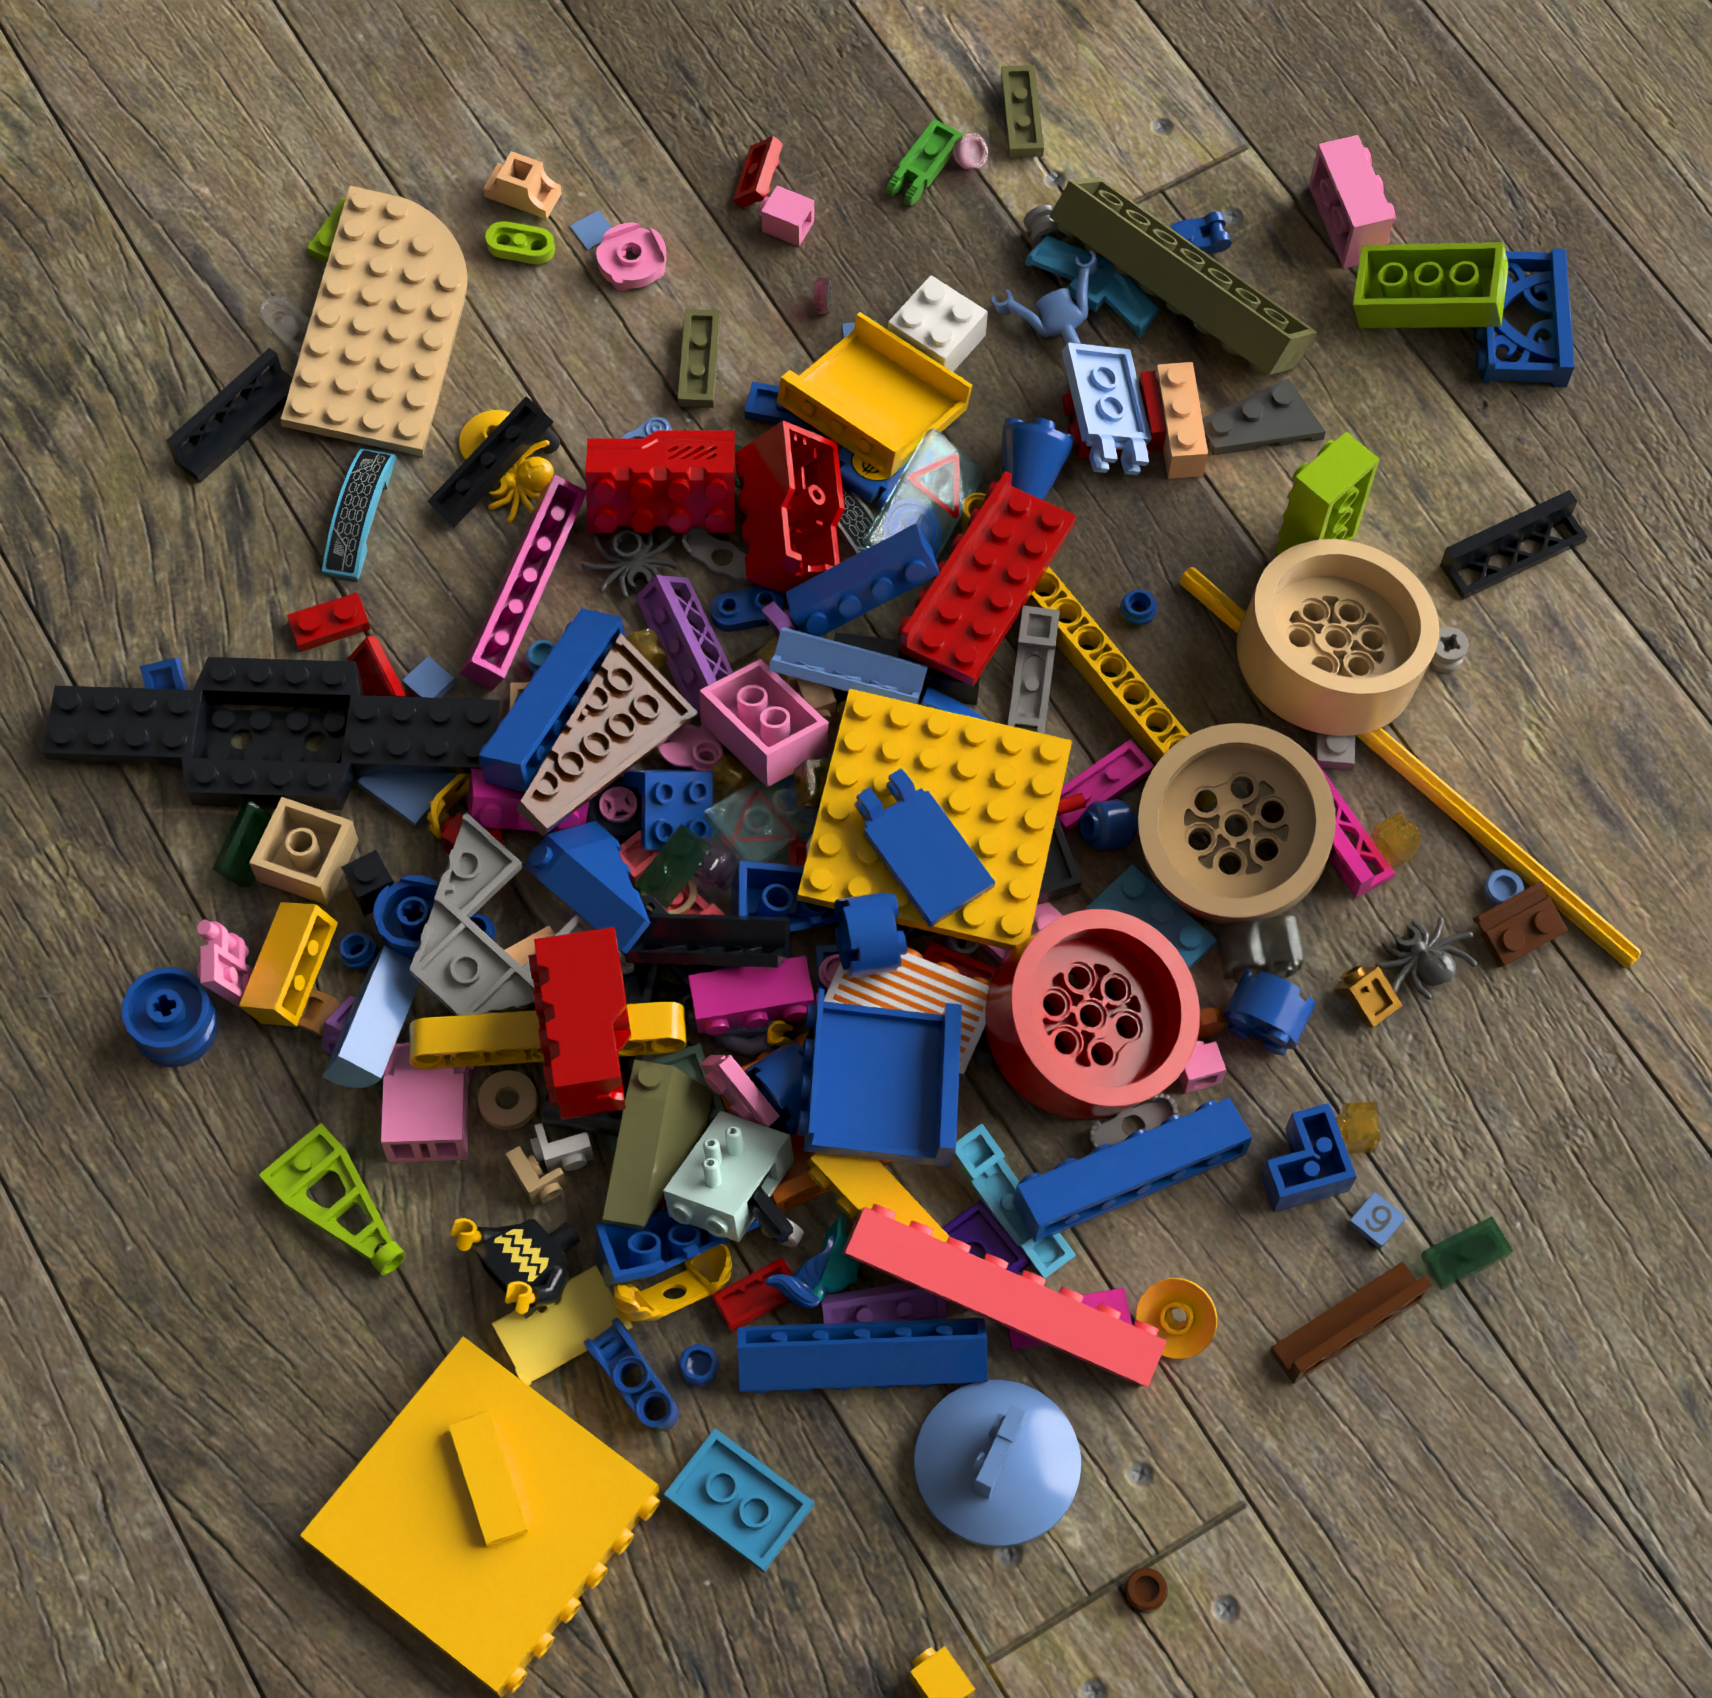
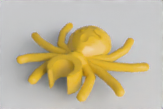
M548 440L533 444L521 456L518 463L516 462L499 480L501 482L500 488L496 491L488 492L493 498L501 499L489 504L488 508L490 510L509 503L513 498L511 512L507 518L508 524H511L516 517L520 498L532 514L534 507L528 500L527 495L531 499L538 500L541 494L539 492L542 491L553 477L554 469L548 460L541 457H531L525 460L535 450L548 446L550 444Z

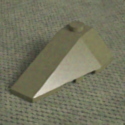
M634 1060L625 1099L626 1109L623 1110L602 1218V1222L605 1224L643 1230L663 1199V1190L685 1161L697 1140H700L707 1129L714 1093L675 1066Z

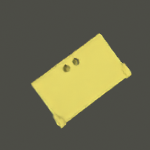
M596 1265L568 1280L560 1297L561 1299L557 1303L540 1306L527 1319L514 1310L491 1323L516 1368L515 1372L518 1378L528 1386L532 1385L531 1382L588 1351L584 1341L588 1338L593 1340L611 1327L612 1320L618 1317L614 1296L609 1287H606ZM620 1319L627 1330L633 1328L630 1321Z

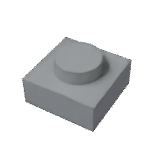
M1316 733L1315 759L1320 767L1353 770L1355 764V735L1335 736Z

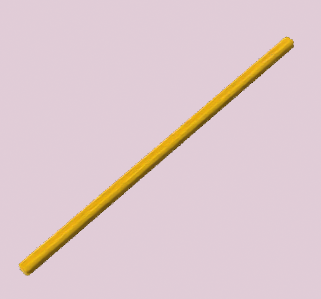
M1188 568L1180 577V585L1238 634L1246 611L1196 568ZM1379 728L1368 733L1356 735L1526 883L1532 886L1535 883L1542 882L1544 886L1542 889L1546 896L1551 898L1554 906L1620 964L1629 968L1637 961L1641 955L1639 948L1386 731Z

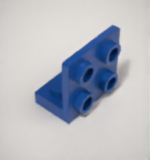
M692 769L630 770L624 773V786L637 787L638 794L642 795V849L700 848L701 846H703L702 848H710L712 846V771Z

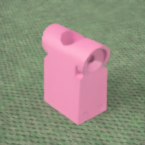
M395 1043L383 1076L381 1144L388 1162L468 1160V1085L475 1066L419 1069L410 1064V1043Z

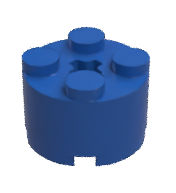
M408 875L400 878L399 882L390 887L387 885L379 893L374 904L373 917L383 946L386 945L413 960L421 942L425 923L428 922L434 905V898L439 886L437 881L426 876Z
M882 892L836 899L834 903V916L841 915L842 923L839 924L838 928H835V937L843 970L849 969L846 976L853 978L896 971L898 967H901V955L907 953V945L904 932L897 931L895 917H898L899 909L895 894Z
M1245 970L1224 1012L1225 1019L1230 1023L1227 1031L1244 1040H1248L1250 1035L1264 1041L1263 1047L1274 1054L1284 1056L1287 1049H1294L1315 1007V1001L1309 996L1307 1002H1305L1298 996L1301 991L1299 987L1278 976L1260 971L1257 978L1250 977L1251 970Z
M793 1042L789 1045H782L744 1070L746 1075L780 1116L769 1127L780 1132L784 1130L790 1136L798 1132L800 1110H807V1099L800 1098L803 1074L809 1075L810 1065L803 1062V1048L797 1042Z

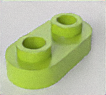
M500 221L492 224L485 234L488 251L498 258L530 264H543L548 262L555 253L553 235L544 228Z

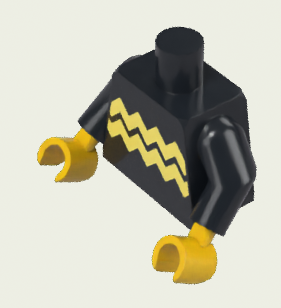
M459 1218L455 1220L450 1233L452 1237H458L456 1246L459 1250H469L472 1243L476 1246L475 1251L484 1271L506 1295L505 1303H513L515 1310L526 1319L540 1306L555 1304L559 1301L572 1275V1269L564 1252L580 1241L576 1231L568 1222L563 1223L548 1234L535 1219L502 1227H477L470 1219Z

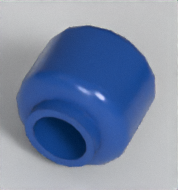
M1096 801L1090 804L1081 815L1079 830L1082 838L1095 850L1124 849L1131 844L1138 831V818L1125 801Z

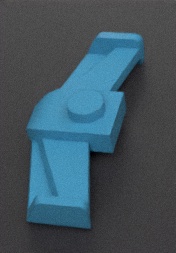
M1047 235L1026 256L1025 265L1029 267L1034 265L1072 280L1068 289L1071 297L1076 300L1079 271L1075 258L1078 257L1079 262L1082 264H1087L1092 259L1089 251ZM1096 256L1098 270L1095 274L1089 276L1088 308L1096 312L1106 302L1135 331V335L1140 338L1154 323L1160 307L1129 276L1115 271L1111 267V261L1104 256Z

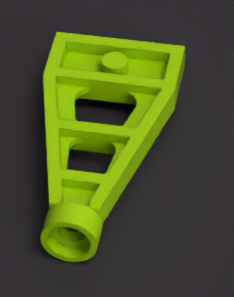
M322 1123L259 1174L260 1179L286 1208L370 1261L382 1276L393 1272L406 1258V1252L392 1240L346 1149ZM332 1171L339 1175L345 1187V1196L332 1207L324 1208L310 1200L306 1192L327 1173ZM354 1204H358L370 1221V1224L357 1235L349 1233L337 1222V1219ZM385 1244L375 1253V1250L379 1245Z

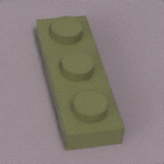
M1035 65L1001 66L1000 76L1009 158L1043 156L1044 143Z
M685 309L678 407L714 408L721 321L719 310Z

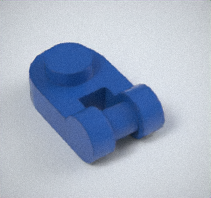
M1219 211L1210 212L1205 217L1179 221L1170 226L1171 229L1207 254L1225 251L1232 245L1229 233L1224 231L1226 222L1223 213ZM1211 233L1210 237H1202V234Z

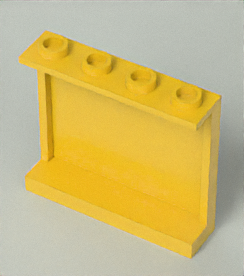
M859 312L856 314L854 330L802 374L797 375L789 370L781 376L777 403L888 477H891L967 410L972 384Z

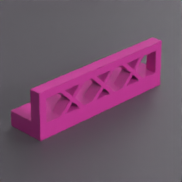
M1320 767L1330 786L1334 798V806L1337 809L1335 836L1328 860L1356 899L1393 879L1395 872ZM1342 830L1354 833L1358 839L1356 849ZM1363 860L1374 862L1381 873L1374 876Z

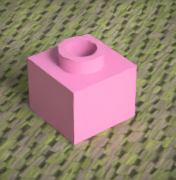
M1196 1041L1192 1056L1185 1069L1179 1075L1185 1094L1222 1083L1226 1067L1216 1041L1204 1044L1203 1041Z

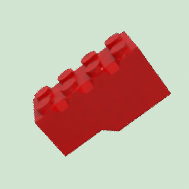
M781 421L735 453L737 477L741 484L744 485L739 493V503L741 511L747 517L742 525L743 540L746 546L750 548L745 557L747 581L786 594L788 590L840 563L836 527L845 507L837 442L786 421Z
M657 430L643 439H587L585 481L588 533H614L618 528H632L635 533H651L655 528H669L672 533H688L691 528H705L709 533H735V430Z
M615 927L534 939L536 954L528 955L535 990L533 992L534 1003L540 1026L538 1032L545 1063L543 1069L550 1105L559 1106L561 1119L626 1109L618 1053L632 1035Z

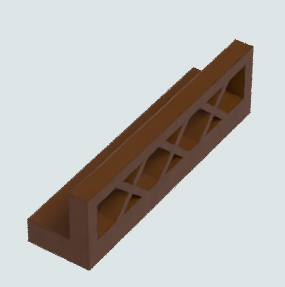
M1402 1261L1273 1345L1270 1352L1291 1382L1295 1384L1425 1299L1433 1284L1426 1275L1416 1280Z

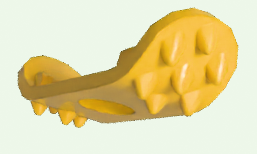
M458 774L434 797L433 801L428 802L431 812H428L427 819L432 823L429 825V829L436 836V839H441V827L449 818L447 811L468 793L470 774ZM464 780H466L463 786L458 791H456L457 787Z

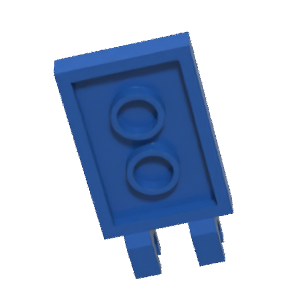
M901 768L889 775L888 779L890 782L886 785L897 803L884 810L881 801L869 787L857 795L856 799L858 801L855 802L854 806L866 821L864 822L866 828L864 829L863 836L927 925L932 927L994 888L996 882L928 790L924 792L922 788L916 791L912 780Z

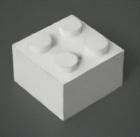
M931 275L890 319L888 330L954 372L986 336L988 311Z

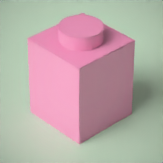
M777 185L771 196H766L763 199L759 208V216L762 217V232L799 247L814 223V200Z

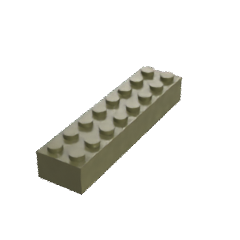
M1100 177L1069 180L1049 216L1058 223L1057 228L1061 232L1082 240L1085 243L1084 247L1086 250L1093 251L1096 256L1107 258L1112 262L1111 267L1115 271L1125 276H1132L1140 282L1138 286L1144 292L1153 296L1158 295L1164 299L1169 310L1178 315L1189 317L1194 321L1193 326L1206 335H1214L1222 341L1221 346L1226 351L1234 355L1240 354L1250 361L1249 366L1261 375H1272L1296 368L1317 334L1311 327Z

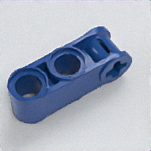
M618 1317L613 1319L612 1326L593 1340L588 1338L584 1341L590 1354L608 1374L644 1425L652 1430L661 1432L671 1429L676 1424L679 1417V1408L676 1401L637 1348L636 1341ZM634 1367L642 1368V1382L636 1387H627L625 1384L626 1373ZM658 1400L665 1401L667 1405L666 1415L661 1420L651 1421L648 1416L651 1404Z

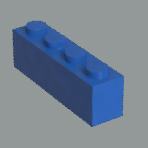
M915 523L788 590L786 596L791 617L801 632L821 637L939 575L940 572L932 547Z

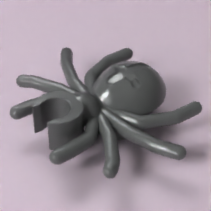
M620 528L610 539L609 547L613 556L601 546L598 535L593 534L592 540L596 550L608 562H612V564L583 562L582 567L591 570L616 569L603 581L599 591L604 593L607 586L620 575L618 580L622 597L628 599L629 593L625 581L626 577L629 589L637 594L634 584L637 579H645L648 584L651 581L649 571H651L653 577L660 575L657 568L650 564L669 566L673 569L679 567L677 563L670 560L651 558L670 546L676 539V534H671L664 543L650 551L653 547L654 530L651 533H647V545L645 546L644 539L640 533H635L631 528Z
M1443 917L1438 918L1437 926L1431 939L1424 926L1414 919L1411 921L1412 925H1407V935L1412 938L1411 940H1403L1396 933L1397 949L1387 941L1382 942V946L1400 960L1377 962L1376 967L1389 969L1406 965L1392 985L1395 993L1398 992L1402 980L1412 969L1410 975L1415 988L1424 998L1430 1000L1432 995L1423 988L1421 981L1431 986L1451 981L1455 976L1457 966L1450 954L1464 959L1472 967L1477 965V962L1467 953L1451 946H1445L1459 940L1471 939L1473 937L1472 932L1458 933L1437 942L1444 927Z

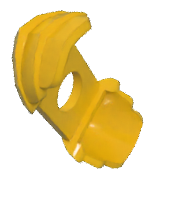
M720 1244L686 1260V1271L642 1291L633 1284H628L627 1286L615 1284L613 1286L614 1303L618 1318L635 1323L657 1321L702 1298L713 1295L729 1281L731 1276L732 1261L728 1247ZM671 1288H681L686 1291L684 1296L677 1299H669L663 1295L665 1291Z

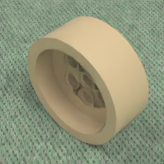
M1339 539L1313 540L1285 550L1275 557L1261 574L1239 627L1236 645L1237 657L1248 686L1265 706L1282 719L1303 729L1326 735L1351 736L1364 734L1392 722L1408 706L1436 651L1439 640V621L1436 608L1426 588L1407 567L1392 556L1358 542Z
M1244 723L1221 724L1199 730L1170 748L1158 761L1146 781L1138 814L1142 853L1150 874L1160 889L1190 914L1210 922L1228 925H1246L1262 922L1284 913L1301 901L1316 884L1325 868L1332 848L1336 825L1335 806L1330 786L1324 773L1310 754L1295 741L1275 730ZM1238 781H1246L1252 786L1253 793L1246 799L1236 798L1231 792L1232 785ZM1209 794L1213 796L1217 802L1216 808L1208 813L1199 811L1195 806V801L1200 795ZM1273 804L1280 807L1283 811L1282 819L1277 823L1265 821L1261 815V811L1265 806ZM1239 818L1247 825V831L1241 836L1234 837L1226 832L1225 824L1230 819ZM1195 832H1204L1210 837L1211 843L1205 850H1195L1189 844L1190 836ZM1269 842L1276 847L1277 855L1270 861H1263L1256 856V847L1260 843ZM1225 856H1234L1240 861L1241 868L1237 873L1227 875L1219 868L1220 860Z

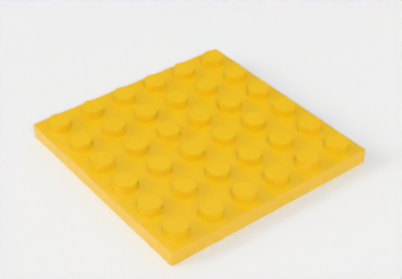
M849 689L797 900L834 909L836 899L882 892L895 894L899 909V915L895 917L896 924L1012 951L1016 946L1029 938L1031 934L1072 740ZM901 768L912 780L916 791L922 788L924 792L927 790L930 792L996 882L994 888L932 927L927 925L863 836L864 829L866 828L864 822L866 821L854 806L855 802L858 801L856 799L857 795L869 787L881 801L884 810L897 803L886 785L890 782L888 779L889 775Z

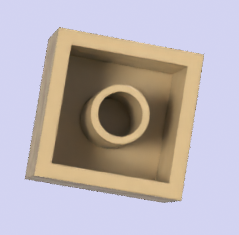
M281 797L249 863L257 882L328 906L343 874L341 867L348 864L359 839L351 820Z

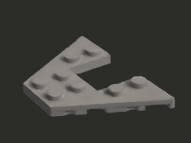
M466 812L463 815V822L454 848L451 849L446 871L442 875L428 922L425 923L419 948L415 952L409 970L410 974L455 1016L512 1012L535 1004L533 995L535 990L529 961L522 967L469 918L522 869V862ZM577 914L555 936L596 929ZM619 951L622 975L632 973L635 970V965L633 963H626L625 956Z

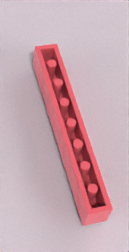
M873 1203L871 1209L866 1207L860 1209L841 1253L842 1255L1140 1387H1149L1167 1342L1156 1336L1159 1329L1139 1320L1135 1321L1134 1326L1119 1320L1121 1312L1098 1303L1096 1309L1081 1303L1084 1296L1070 1289L1061 1287L1059 1293L1044 1286L1046 1279L1029 1271L1023 1270L1020 1276L1006 1270L1009 1263L996 1256L986 1253L984 1259L972 1255L969 1253L971 1246L960 1240L948 1237L945 1243L931 1236L933 1229L913 1220L910 1221L909 1226L894 1220L896 1213L883 1206Z

